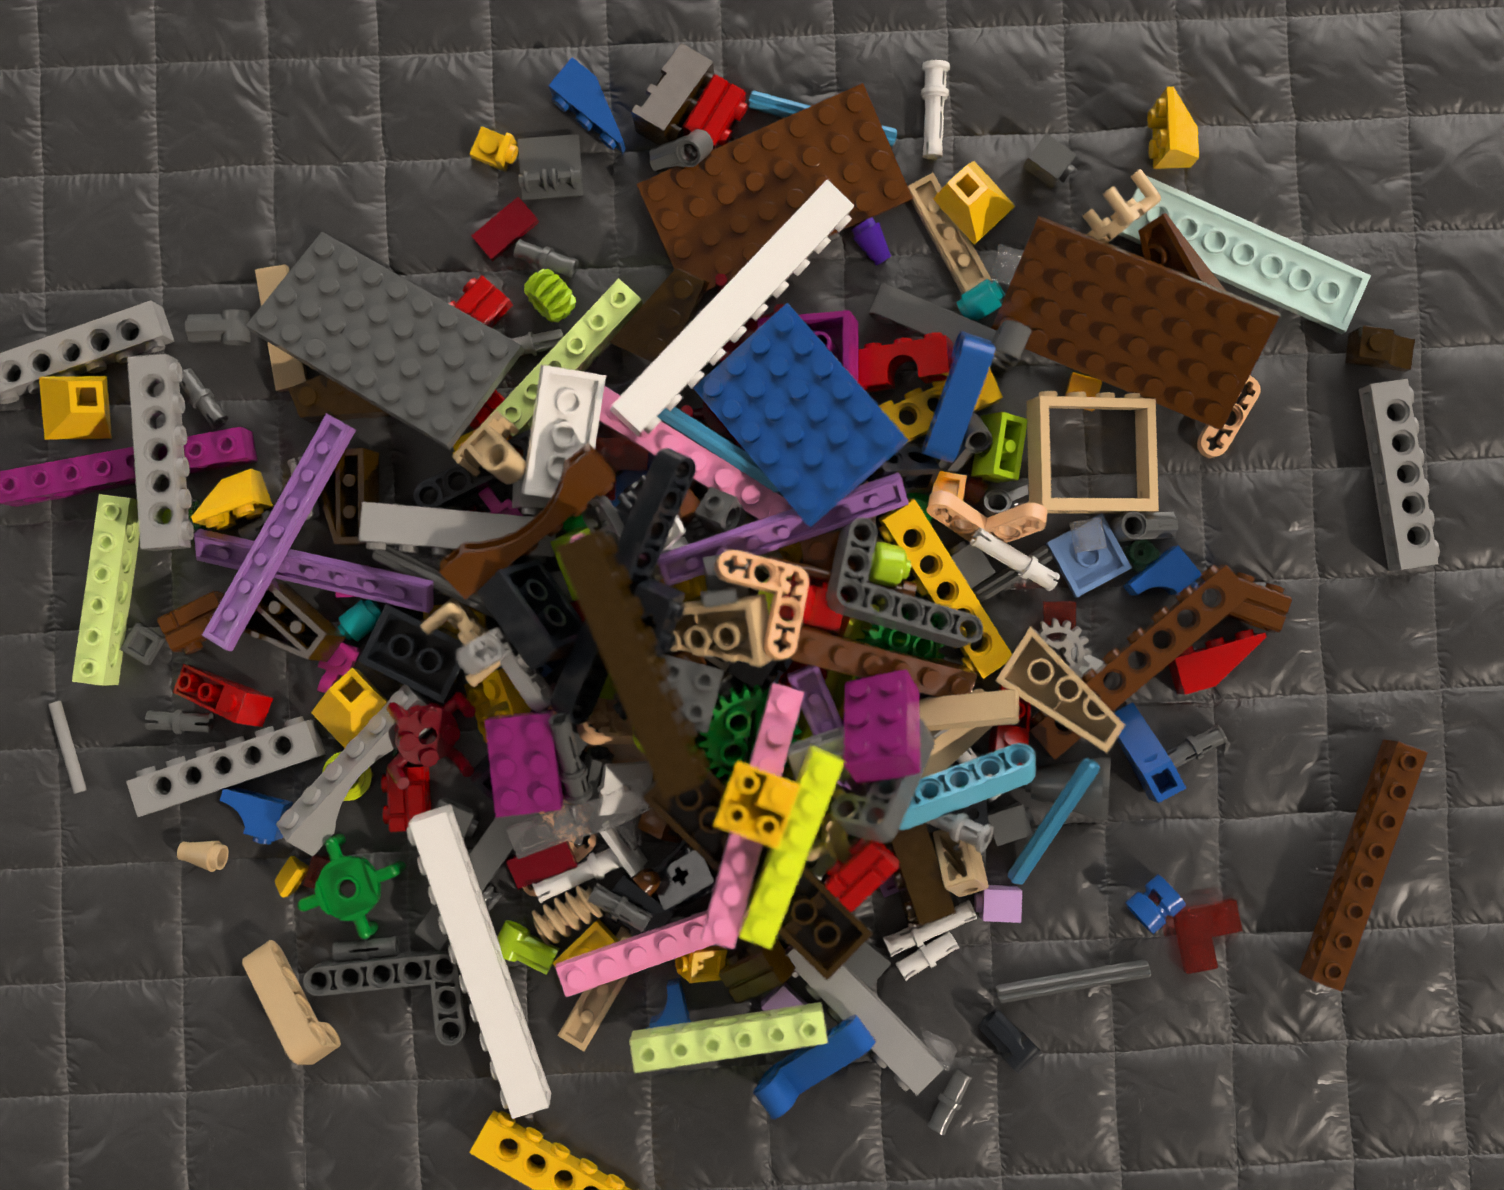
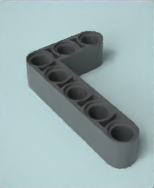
M886 284L880 285L868 312L872 318L920 339H924V335L928 333H943L953 342V347L960 331L990 340L995 345V353L990 369L1002 373H1008L1019 362L1031 334V330L1028 327L1011 320H1005L997 330H994Z
M857 518L841 530L826 594L827 605L832 611L954 648H961L981 638L983 625L978 617L972 614L867 583L877 539V528L870 519ZM854 529L861 533L862 541L855 538ZM847 559L855 563L856 572L848 568ZM841 589L849 594V603L841 598ZM871 598L878 602L879 612L872 608ZM901 607L907 610L909 614L908 621L902 617ZM931 616L937 620V629L930 622ZM960 625L966 629V638L960 632Z
M444 948L440 952L436 949L399 953L398 956L376 957L369 960L323 961L306 972L303 978L304 989L313 996L430 984L437 1040L445 1046L456 1045L462 1040L469 1029L467 994L463 993L460 986L459 975H461L458 963L453 964V971L451 972L442 970L439 964L442 958L452 962L449 948ZM409 962H416L421 966V975H414L410 972ZM378 965H384L389 969L390 978L386 979L378 974ZM348 968L356 970L359 976L358 982H353L347 977ZM316 972L325 974L327 985L318 983ZM444 990H450L455 994V1003H448L444 1000ZM446 1022L456 1023L459 1027V1034L449 1033L446 1029Z

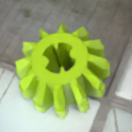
M541 269L538 273L535 272L524 284V292L528 297V301L533 304L542 317H546L550 322L558 323L560 320L565 319L576 307V299L572 295V290L568 288L566 282L560 279L558 274H554L550 269Z

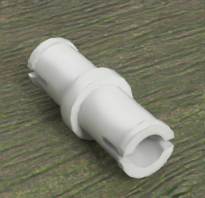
M947 931L929 944L918 947L919 950L895 964L905 981H907L926 967L930 966V968L936 966V961L959 949V946L950 931Z

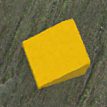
M290 856L275 879V885L280 896L285 898L294 894L309 872L310 866L296 857Z

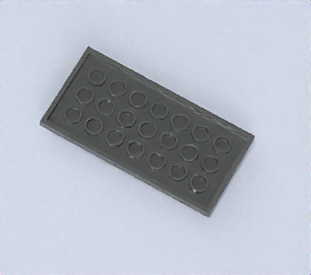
M324 232L318 235L246 325L250 332L449 450L524 352L522 345Z

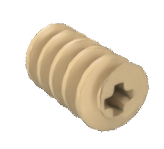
M579 885L575 886L577 893L575 897L566 891L565 903H562L557 897L554 898L555 909L553 910L545 903L543 905V916L536 910L532 911L534 925L545 944L550 946V941L553 943L560 942V934L564 937H569L571 935V927L579 931L582 928V921L586 924H591L593 922V914L598 918L603 917V909L587 902L593 891L590 886H587V890H584Z

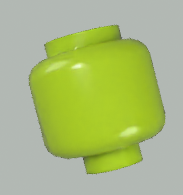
M877 542L875 543L868 581L895 587L901 582L902 578L906 579L911 570V561L907 560L906 551L902 547Z

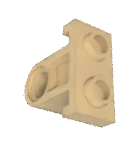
M497 410L452 455L458 464L477 477L480 473L478 468L482 465L483 468L505 484L517 482L523 476L526 469L524 458L506 440L511 433L516 435L519 429Z

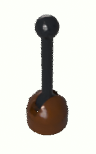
M683 839L655 869L644 868L632 879L642 890L651 896L660 885L659 873L688 843Z

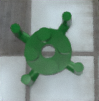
M337 834L325 841L331 862L322 869L318 881H316L315 894H310L297 903V908L305 912L320 906L325 913L339 920H353L359 937L367 939L376 933L379 928L377 922H368L365 915L380 900L381 882L404 872L406 865L403 861L399 860L387 867L376 870L364 857L343 856L340 846L345 844L346 837L343 834ZM343 880H351L355 884L356 892L353 896L348 897L341 892L340 885Z

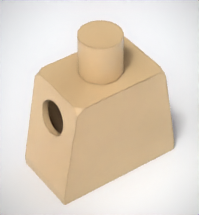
M944 830L933 832L944 887L958 897L986 890L989 885L981 853L976 851V847L961 840L957 842L949 837V833ZM959 844L957 847L959 850L953 849L954 846Z

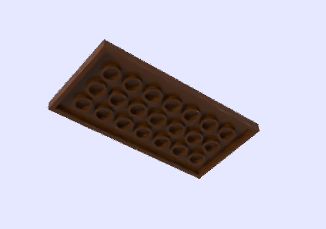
M864 83L712 150L706 158L694 167L682 168L676 166L637 184L674 270L676 268L683 269L710 282L706 292L716 288L715 277L718 274L726 275L727 283L730 282L827 179L854 205L848 214L852 218L851 221L840 232L913 199ZM834 229L827 237H831L840 232Z
M1039 216L992 329L997 330L1005 320L1021 323L1031 330L1024 349L1127 392L1140 393L1142 398L1156 399V404L1222 430L1280 318V313Z

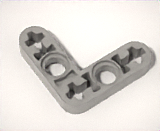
M501 626L472 640L457 651L458 662L467 673L476 675L500 661L501 666L532 710L541 712L550 706L553 694L550 686L538 668L531 671L529 666L522 660L521 655L510 639L504 634Z

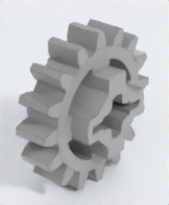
M1052 618L1051 626H1048L1044 621H1040L1041 630H1033L1047 644L1060 649L1062 656L1066 659L1064 662L1078 677H1082L1083 674L1079 668L1081 666L1089 667L1090 665L1084 659V656L1092 654L1089 648L1083 647V645L1089 642V639L1086 636L1078 637L1082 629L1076 626L1070 630L1071 622L1065 620L1062 626L1059 625L1056 618ZM1056 632L1064 633L1059 638H1048L1046 636ZM1076 645V657L1073 661L1071 659V649Z

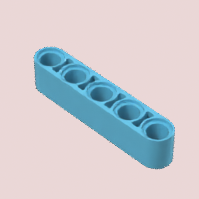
M1013 744L920 779L899 830L909 829L1030 783L1036 774L1033 749L1026 744ZM960 785H964V786H965V787H962V788H956L957 786H960ZM930 796L935 797L933 799H925Z

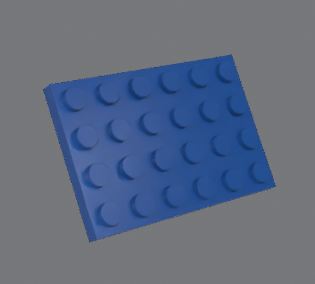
M788 303L693 387L809 527H812L909 442L905 435Z

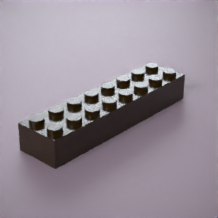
M604 530L592 531L557 546L556 550L664 800L701 785L708 774L706 768L710 767L708 757L704 749L698 750L693 739L697 737L695 727L690 718L686 720L680 708L684 706V702L679 690L671 688L667 678L671 675L669 666L665 658H659L654 648L655 645H658L656 636L650 626L645 627L641 618V615L645 614L643 606L637 595L632 597L628 584L631 583V578L624 565L619 566L614 554L618 553V548L612 535H606Z
M706 768L708 774L701 785L664 800L658 784L654 780L642 793V798L718 873L730 831L714 826V822L727 787ZM762 844L747 902L750 899L770 848L768 845ZM804 864L778 933L828 981L868 940L872 932Z

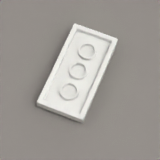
M546 365L540 366L521 493L551 498L561 478L563 463L588 442L595 449L606 380L605 375Z

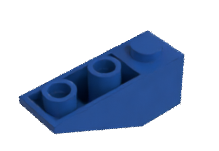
M572 57L548 85L553 96L551 100L562 111L566 112L569 109L576 115L575 120L584 129L590 131L592 128L600 135L599 140L610 150L617 148L621 153H624L626 149L623 138L597 77Z
M1132 702L1113 712L1125 725L1116 739L1148 799L1160 803L1186 789L1172 760L1135 704Z

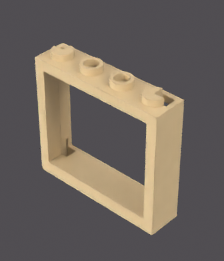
M1056 391L1039 392L1038 397L1027 401L1029 503H1037L1044 506L1048 514H1123L1132 511L1140 513L1159 511L1156 399L1142 398L1140 393L1125 394L1124 398H1115V393L1111 392L1097 393L1096 397H1086V392L1067 393V397L1057 396ZM1049 408L1135 410L1137 498H1051Z

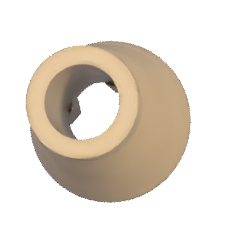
M220 841L182 842L177 850V858L179 860L189 862L210 872L223 869L229 855L228 847L222 845Z

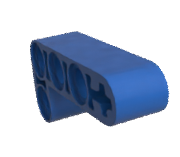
M963 331L959 332L951 355L953 363L927 431L922 454L950 463L955 461L994 357L995 345L992 341Z
M856 1014L826 1031L828 1043L801 1047L775 1063L763 1074L753 1094L772 1119H776L787 1112L793 1106L799 1094L861 1057L874 1046L876 1040Z

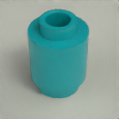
M985 279L962 294V299L957 301V306L964 317L979 321L1002 306V298L1005 297V294L996 280L991 283L989 279Z
M361 599L338 617L341 624L337 627L347 640L350 641L353 638L359 642L374 630L383 609L374 600Z

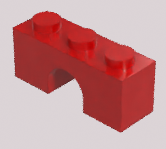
M940 332L925 334L924 339L912 340V338L908 337L898 338L893 341L894 344L888 345L868 343L863 346L864 349H858V383L867 393L894 389L895 372L903 363L916 362L918 377L925 384L946 381L953 363L951 358L953 342Z

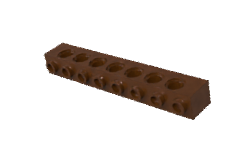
M1213 564L1199 576L1202 579L1200 583L1194 588L1188 585L1175 596L1178 601L1169 609L1166 606L1160 608L1151 616L1153 622L1144 630L1141 626L1138 627L1126 638L1129 643L1121 650L1117 647L1113 648L1102 658L1105 662L1096 671L1090 668L1082 677H1079L1111 711H1114L1252 594L1227 565L1217 567ZM1211 588L1217 594V601L1214 605L1208 607L1202 601V594L1205 590ZM1184 609H1188L1193 616L1191 624L1187 627H1181L1177 622L1179 612ZM1159 630H1164L1168 634V642L1165 646L1157 648L1152 641L1153 635ZM1134 651H1141L1144 656V662L1138 668H1131L1128 664V657ZM1109 672H1117L1120 676V682L1115 688H1106L1104 686V676ZM1041 710L1030 719L1032 723L1029 727L1030 732L1054 759H1057L1082 738V736L1069 728L1060 729L1056 727L1055 719Z
M1383 739L1299 971L1300 974L1308 979L1342 992L1428 752L1399 741Z

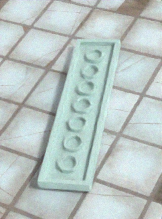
M1147 176L1160 194L1161 200L1138 220L1130 223L1128 228L1119 234L1120 236L1141 245L1138 230L1166 213L1217 279L1340 334L1347 331L1371 275ZM1137 187L1132 198L1136 202H1140L1145 196Z

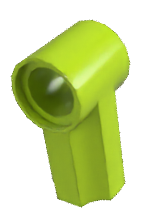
M505 920L497 936L503 958L512 962L519 961L547 975L559 948L551 944L548 946L543 940L531 935V932L526 927L514 921Z

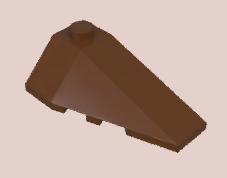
M1166 213L1138 230L1145 259L1226 291Z

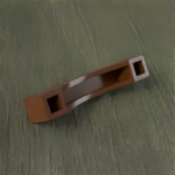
M588 442L563 463L561 478L553 496L544 509L530 522L518 530L499 538L484 541H465L440 561L439 573L465 600L472 594L478 595L477 592L498 570L513 566V561L522 554L524 556L531 554L538 547V541L546 535L551 537L563 527L564 524L562 522L571 515L574 517L580 515L588 507L587 502L596 495L601 497L609 492L615 481L614 471Z
M801 623L796 650L789 657L793 661L861 678L907 669L919 692L937 697L972 694L978 675L962 664L881 648ZM784 644L782 650L787 649V645Z

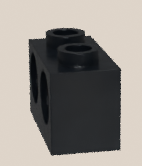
M905 444L866 479L868 482H872L899 472L905 493H929L941 468L934 457L922 454L923 444Z

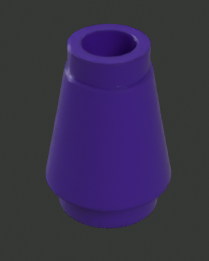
M873 217L851 230L855 236L852 239L876 266L892 256L880 223H876Z

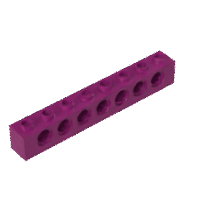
M243 427L187 436V443L184 445V457L187 458L189 463V475L258 462L253 432ZM134 446L0 471V504L18 507L136 485ZM166 446L159 449V460H163L166 457Z

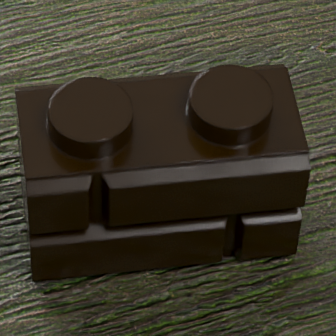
M774 939L771 949L753 943L746 949V953L743 954L741 950H738L725 959L727 965L719 971V976L725 986L730 988L729 992L736 1003L740 1004L784 984L795 972L796 967L789 956L785 955V950L778 939Z

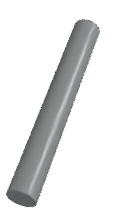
M62 702L48 704L73 793L86 791V785Z

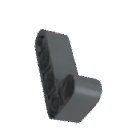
M921 718V774L873 782L867 797L853 794H843L837 797L832 803L831 812L846 833L884 843L892 840L898 833L935 744L934 737Z

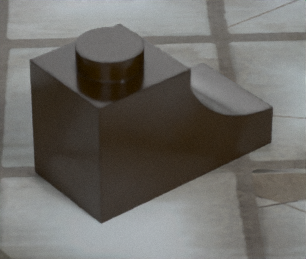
M1363 325L1349 333L1345 363L1407 372L1411 370L1415 339L1396 335L1392 329Z

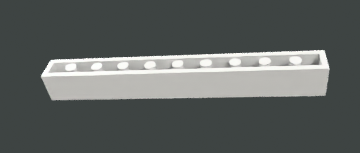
M827 179L611 406L610 411L635 435L639 436L643 431L649 434L661 422L657 416L665 408L671 411L681 401L683 397L679 393L685 386L688 385L692 389L704 376L701 372L703 367L708 362L714 366L726 353L722 347L729 340L735 343L747 331L743 325L751 317L756 321L767 310L768 306L765 302L772 295L777 299L789 286L786 280L790 275L794 273L798 277L810 264L807 260L808 256L813 251L820 254L831 242L827 236L834 229L840 232L851 221L852 218L848 214L854 205Z
M449 804L414 815L409 822L410 827H407L408 838L412 846H417L420 854L418 866L421 874L428 877L430 883L428 894L431 903L437 905L441 916L438 917L439 926L444 935L448 934L451 943L449 946L451 960L453 964L458 963L460 968V986L463 993L469 994L471 1000L469 1009L472 1020L480 1025L482 1031L480 1033L481 1046L485 1052L489 1051L492 1060L490 1062L492 1077L494 1080H499L502 1088L500 1090L502 1105L504 1109L509 1108L512 1119L548 1108L551 1091L507 964L503 958L498 938L452 806Z

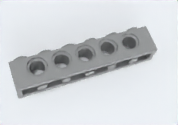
M150 300L0 353V404L16 402L19 400L20 395L26 393H40L39 377L77 376L86 372L98 373L106 370V365L114 362L126 363L128 362V357H133L146 351L154 353L165 349V345L174 342V338L163 307ZM135 328H139L138 337L131 341V332ZM109 338L108 348L102 351V342ZM79 348L80 355L77 360L73 361V352ZM50 359V367L44 371V362ZM20 369L21 376L17 381H14L15 372Z
M167 354L128 357L140 548L150 551L191 548L190 540L194 537V529L188 515V508L191 507L192 499L190 491L186 486V477L189 475V463L187 458L184 457L187 432L185 427L182 426V413L185 411V401L180 394L179 384L183 379L182 367L177 359ZM162 383V393L155 397L154 388L157 384ZM164 414L165 423L161 428L157 429L156 420L160 415ZM166 446L167 455L163 460H159L158 451L161 447ZM165 477H168L170 482L169 488L162 492L160 483ZM170 509L172 513L171 520L164 524L162 515L165 510Z
M1408 379L1367 385L1359 389L1388 571L1438 564L1440 549L1438 542L1434 540L1432 527L1434 526L1435 519L1432 510L1429 509L1427 498L1429 495V484L1424 478L1422 468L1424 453L1419 448L1417 437L1419 423L1417 418L1414 417L1412 407L1414 392L1409 386ZM1388 407L1395 412L1394 421L1390 420L1387 416ZM1393 438H1396L1400 443L1399 452L1392 446ZM1399 468L1405 473L1404 482H1401L1397 477V470ZM1404 498L1410 503L1409 513H1406L1402 508ZM1409 529L1415 534V542L1413 544L1407 538Z
M303 716L285 721L286 727L277 731L274 730L273 726L255 731L256 738L245 741L244 736L226 741V748L215 751L214 746L196 751V758L186 761L185 756L166 761L167 768L156 771L155 766L136 771L137 778L128 780L126 783L137 817L148 815L222 790L223 788L326 755L315 719L304 721ZM284 736L291 742V749L288 753L282 751L280 747V741ZM254 746L261 752V759L258 763L254 762L250 755ZM224 757H227L231 762V769L228 773L221 767V761ZM194 767H197L201 772V780L198 783L192 778ZM164 777H167L171 782L169 793L162 787Z

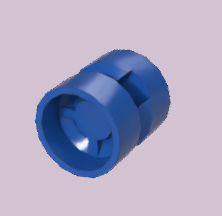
M1159 874L1145 885L1146 891L1144 893L1136 892L1125 902L1131 913L1151 934L1156 933L1166 924V916L1174 917L1186 906L1180 895ZM1158 900H1160L1159 905L1156 906V905L1154 904V902H1157Z

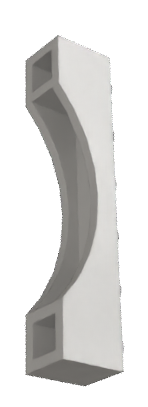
M405 684L395 692L385 706L369 720L362 731L347 744L346 748L325 768V771L315 782L306 788L303 795L292 807L283 813L276 825L285 840L314 856L325 844V841L335 833L336 819L341 804L352 785L375 761L396 749L394 742L396 723L387 712L388 704L396 702L405 710H408L418 704L420 706L431 705V701ZM430 728L422 730L419 734V739H421L429 731Z

